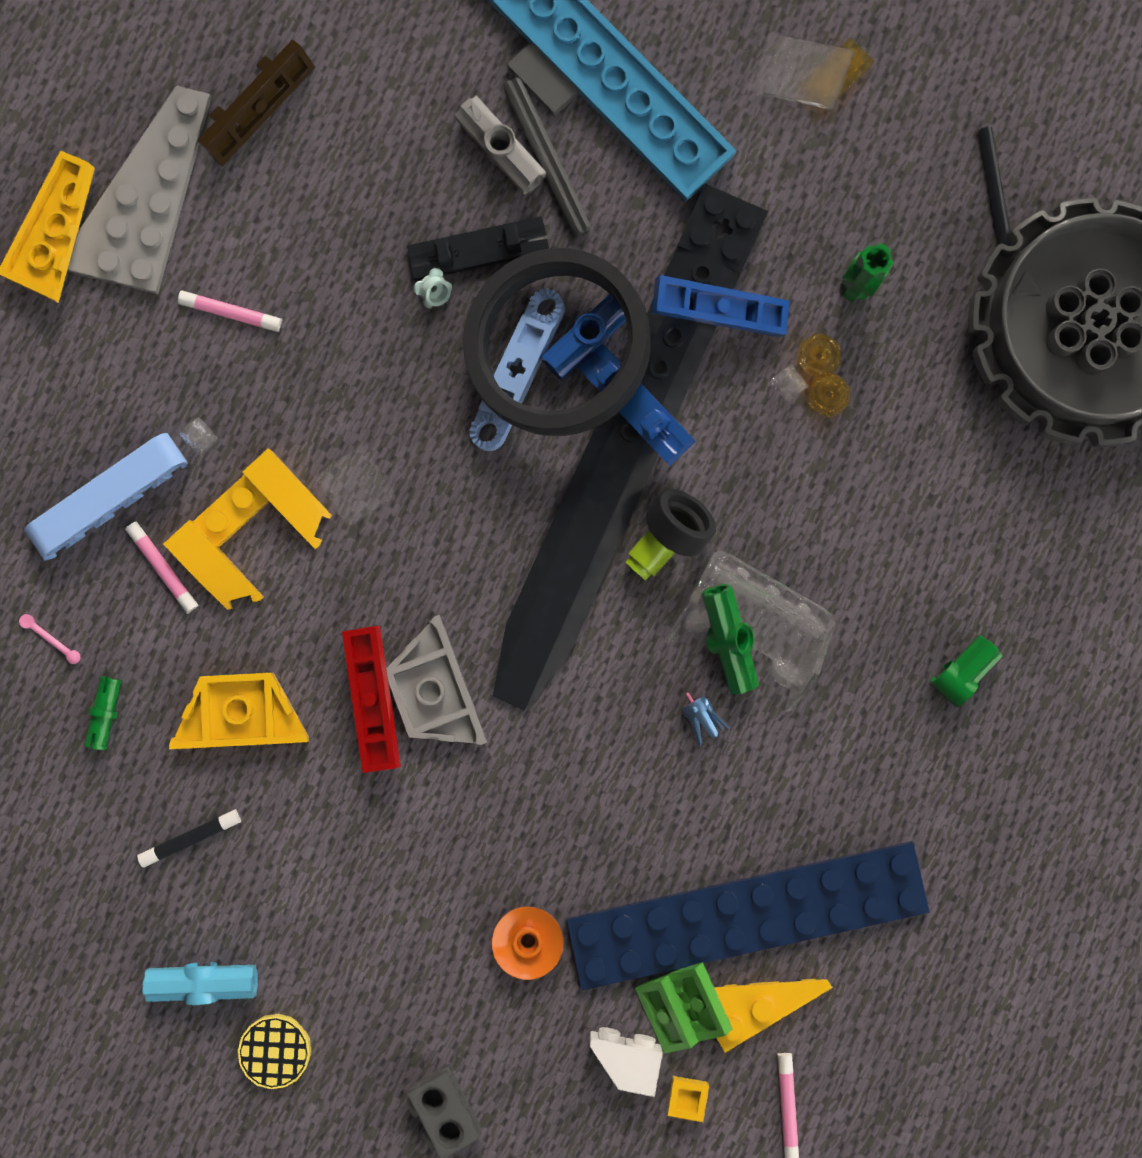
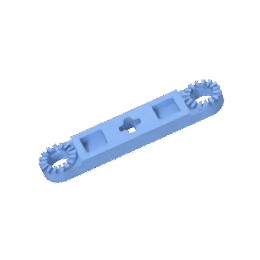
M539 289L540 291H536L531 296L524 315L522 314L494 374V379L501 390L520 404L523 403L542 362L541 357L547 352L565 312V305L561 296L553 289ZM547 299L555 301V309L553 310L554 312H551V315L542 316L538 313V306L542 301ZM519 362H522L525 373H518L513 378V373L509 368L511 365L517 366ZM482 400L478 408L479 411L471 423L472 426L469 430L470 438L481 450L494 451L503 445L512 424L496 415ZM487 424H493L496 426L497 435L494 436L495 438L492 441H482L479 437L481 428Z

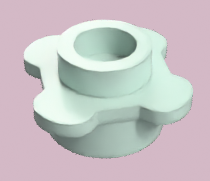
M439 268L432 269L428 276L424 277L422 281H417L414 285V292L417 295H421L424 299L423 305L427 308L443 305L449 299L452 290L451 283L444 280L443 272Z

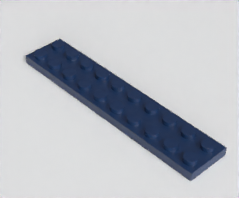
M909 841L567 918V924L582 990L676 970L702 962H712L930 913L914 842Z

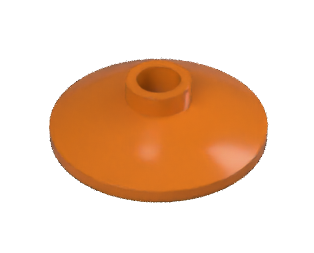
M524 906L511 910L500 919L493 932L492 951L498 965L515 978L531 980L548 974L557 965L563 952V934L558 922L548 912L537 907ZM526 934L532 935L535 939V943L531 947H525L521 943V938Z

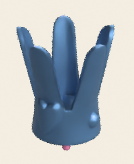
M686 693L691 703L682 708L681 711L684 717L690 721L698 747L703 743L700 723L713 738L718 735L714 724L721 730L723 728L719 722L725 728H730L713 711L714 708L708 698H705V695L694 701L690 694Z

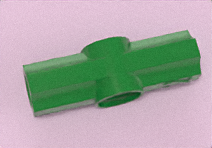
M879 243L876 246L867 245L863 251H859L842 277L843 297L854 302L859 299L865 300L868 296L872 297L894 263L891 259L890 248Z
M720 584L707 588L701 594L711 626L707 632L708 649L713 655H719L726 684L731 694L753 691L759 686L750 653L754 646L753 630L749 624L742 623L734 590L730 584Z

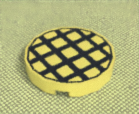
M281 1014L263 1016L252 1023L241 1037L238 1048L239 1064L246 1077L257 1086L268 1089L284 1088L298 1080L307 1068L311 1055L310 1038L303 1027L298 1024L299 1022L292 1017Z

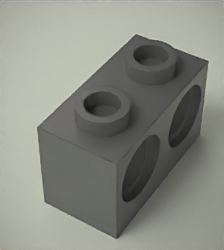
M449 1064L411 1084L408 1091L409 1097L406 1098V1102L415 1119L420 1117L425 1127L423 1136L431 1151L436 1150L440 1158H445L480 1139L482 1127ZM431 1089L437 1090L442 1094L443 1100L438 1103H432L426 1099L424 1093ZM452 1122L459 1127L460 1131L455 1135H448L443 1132L441 1126L444 1123Z

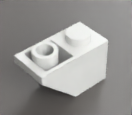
M606 1027L599 1028V1032L590 1031V1047L617 1088L654 1097L663 1054L661 1045L655 1044L656 1039L642 1034H636L634 1039L620 1037L618 1030Z

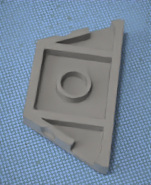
M437 615L432 618L421 633L386 668L392 694L408 737L483 745L488 741L441 616Z

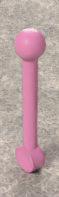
M25 614L20 617L19 623L21 627L31 628L62 652L70 664H76L80 661L81 657L78 651H71L38 626L31 615Z

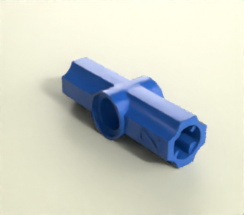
M609 294L589 313L578 317L574 327L541 357L542 361L556 377L563 381L587 357L594 353L602 343L605 345V341L626 322L624 312L617 301ZM586 328H595L598 330L599 335L594 339L588 340L583 338L581 333Z

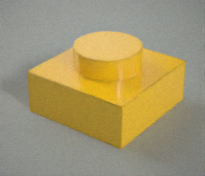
M672 1076L667 1116L703 1122L709 1090L708 1082Z

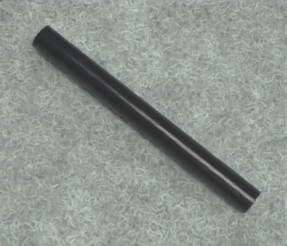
M990 126L983 127L978 130L997 242L998 245L1005 244L1011 246L1007 235L1010 233V226L993 129Z

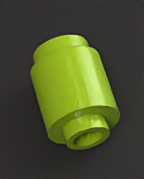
M648 530L628 553L630 557L625 563L646 581L651 574L655 576L675 553L659 543L650 530Z

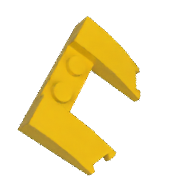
M269 448L242 471L244 475L194 521L189 520L163 543L177 560L227 610L233 609L230 601L251 595L252 601L257 602L264 598L219 547L270 502L314 549H317L322 542L321 539L314 537L321 518L330 519L332 516Z

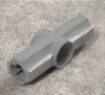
M477 96L469 98L460 106L455 114V120L485 151L489 161L497 165L524 195L537 188L546 177V171L517 141L512 129L507 125H503ZM501 140L509 144L502 151L492 148L495 142Z

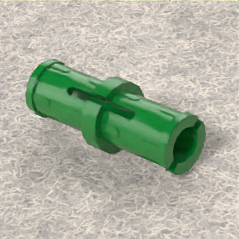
M99 676L94 705L89 707L88 711L91 718L83 746L88 748L93 746V749L107 750L112 721L117 719L118 716L115 708L123 680Z

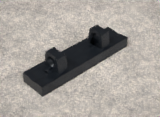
M542 216L407 245L415 282L421 281L424 277L428 276L429 272L434 268H439L444 276L512 261L534 251L549 249ZM504 234H505V239H506L507 250H506L505 242H504V238H503V235H504Z

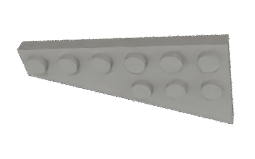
M180 86L174 88L79 229L67 272L159 294L200 144L197 140L202 136L212 97L210 94Z

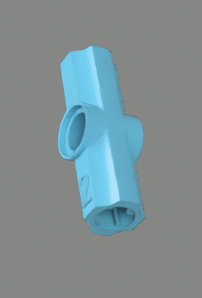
M210 962V966H198V963H190L184 967L148 968L145 971L143 980V995L146 1002L185 1000V1004L188 1005L210 1004L218 1001V999L255 998L258 987V972L256 965L217 966L216 962Z

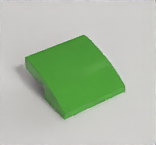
M703 962L658 976L635 987L664 1054L690 1049L698 1041L726 1036L733 1030Z

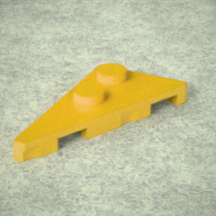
M804 979L793 982L776 981L714 987L733 1028L726 1036L718 1037L717 1040L726 1053L832 989V986L827 979Z

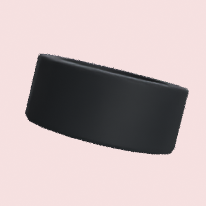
M675 489L665 490L646 513V523L652 535L664 547L678 555L687 557L698 555L716 533V522L710 511L694 496L684 491Z

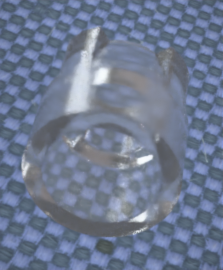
M793 365L785 368L770 380L786 403L809 387Z
M200 417L191 421L179 435L191 449L202 456L219 441L212 429Z

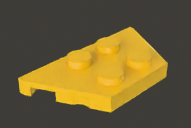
M274 673L200 676L193 690L192 700L181 717L183 720L178 731L169 743V749L309 742V736Z

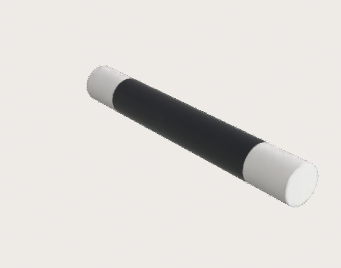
M237 810L230 811L139 854L137 857L140 865L144 868L240 823L241 819Z

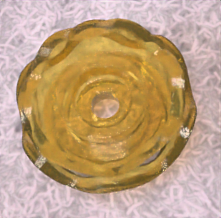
M823 333L811 335L800 344L798 350V361L801 368L807 374L814 377L830 375L841 364L840 345L835 339ZM817 353H820L822 355L821 359H818L816 357Z
M834 373L819 375L810 382L807 389L808 403L811 409L826 417L836 416L845 410L850 402L851 391L847 381ZM827 391L832 392V397L827 396Z

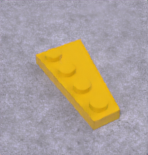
M60 150L0 266V276L59 303L95 170L90 163Z

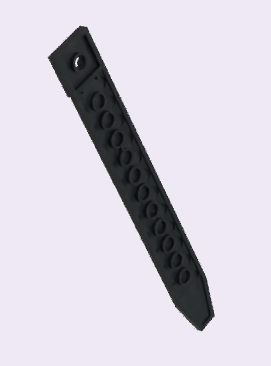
M705 183L664 276L734 289L768 211ZM722 221L727 222L728 229L732 231V234H724L723 238L717 237V230L713 228V225H720ZM694 295L690 297L689 310H693ZM651 303L647 311L650 327V355L641 384L676 418L717 325L651 313ZM620 412L608 421L595 427L505 626L493 696L524 711L570 654L659 456Z

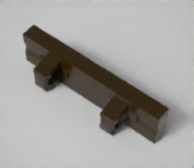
M291 40L273 60L264 56L256 64L261 73L226 110L217 106L209 114V117L215 122L197 141L222 167L316 68L301 45L294 40Z

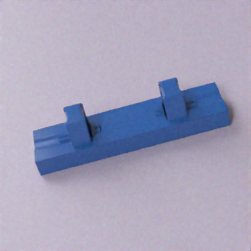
M660 275L655 278L651 313L782 337L787 332L790 300ZM694 295L693 310H689L690 297Z
M602 343L578 369L602 392L613 380L622 363ZM640 384L630 401L619 411L669 466L696 442L642 384Z

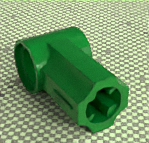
M978 635L954 661L947 662L943 666L945 670L937 678L933 676L930 683L955 707H959L975 693L979 686L977 683L1003 656L991 641L985 639L982 635Z

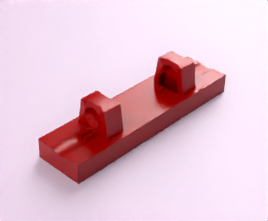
M371 626L342 631L362 773L399 768L401 764L380 626Z

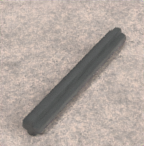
M514 78L504 84L507 97L540 166L546 171L547 181L573 235L579 237L588 233L591 225L522 80Z

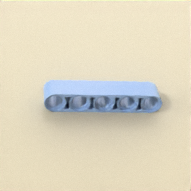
M160 434L30 522L24 528V532L44 560L53 559L57 556L55 554L64 546L67 549L86 536L84 534L93 526L96 529L115 516L113 514L122 506L126 509L142 498L144 491L151 486L155 489L171 478V473L180 466L184 469L188 462L169 434Z

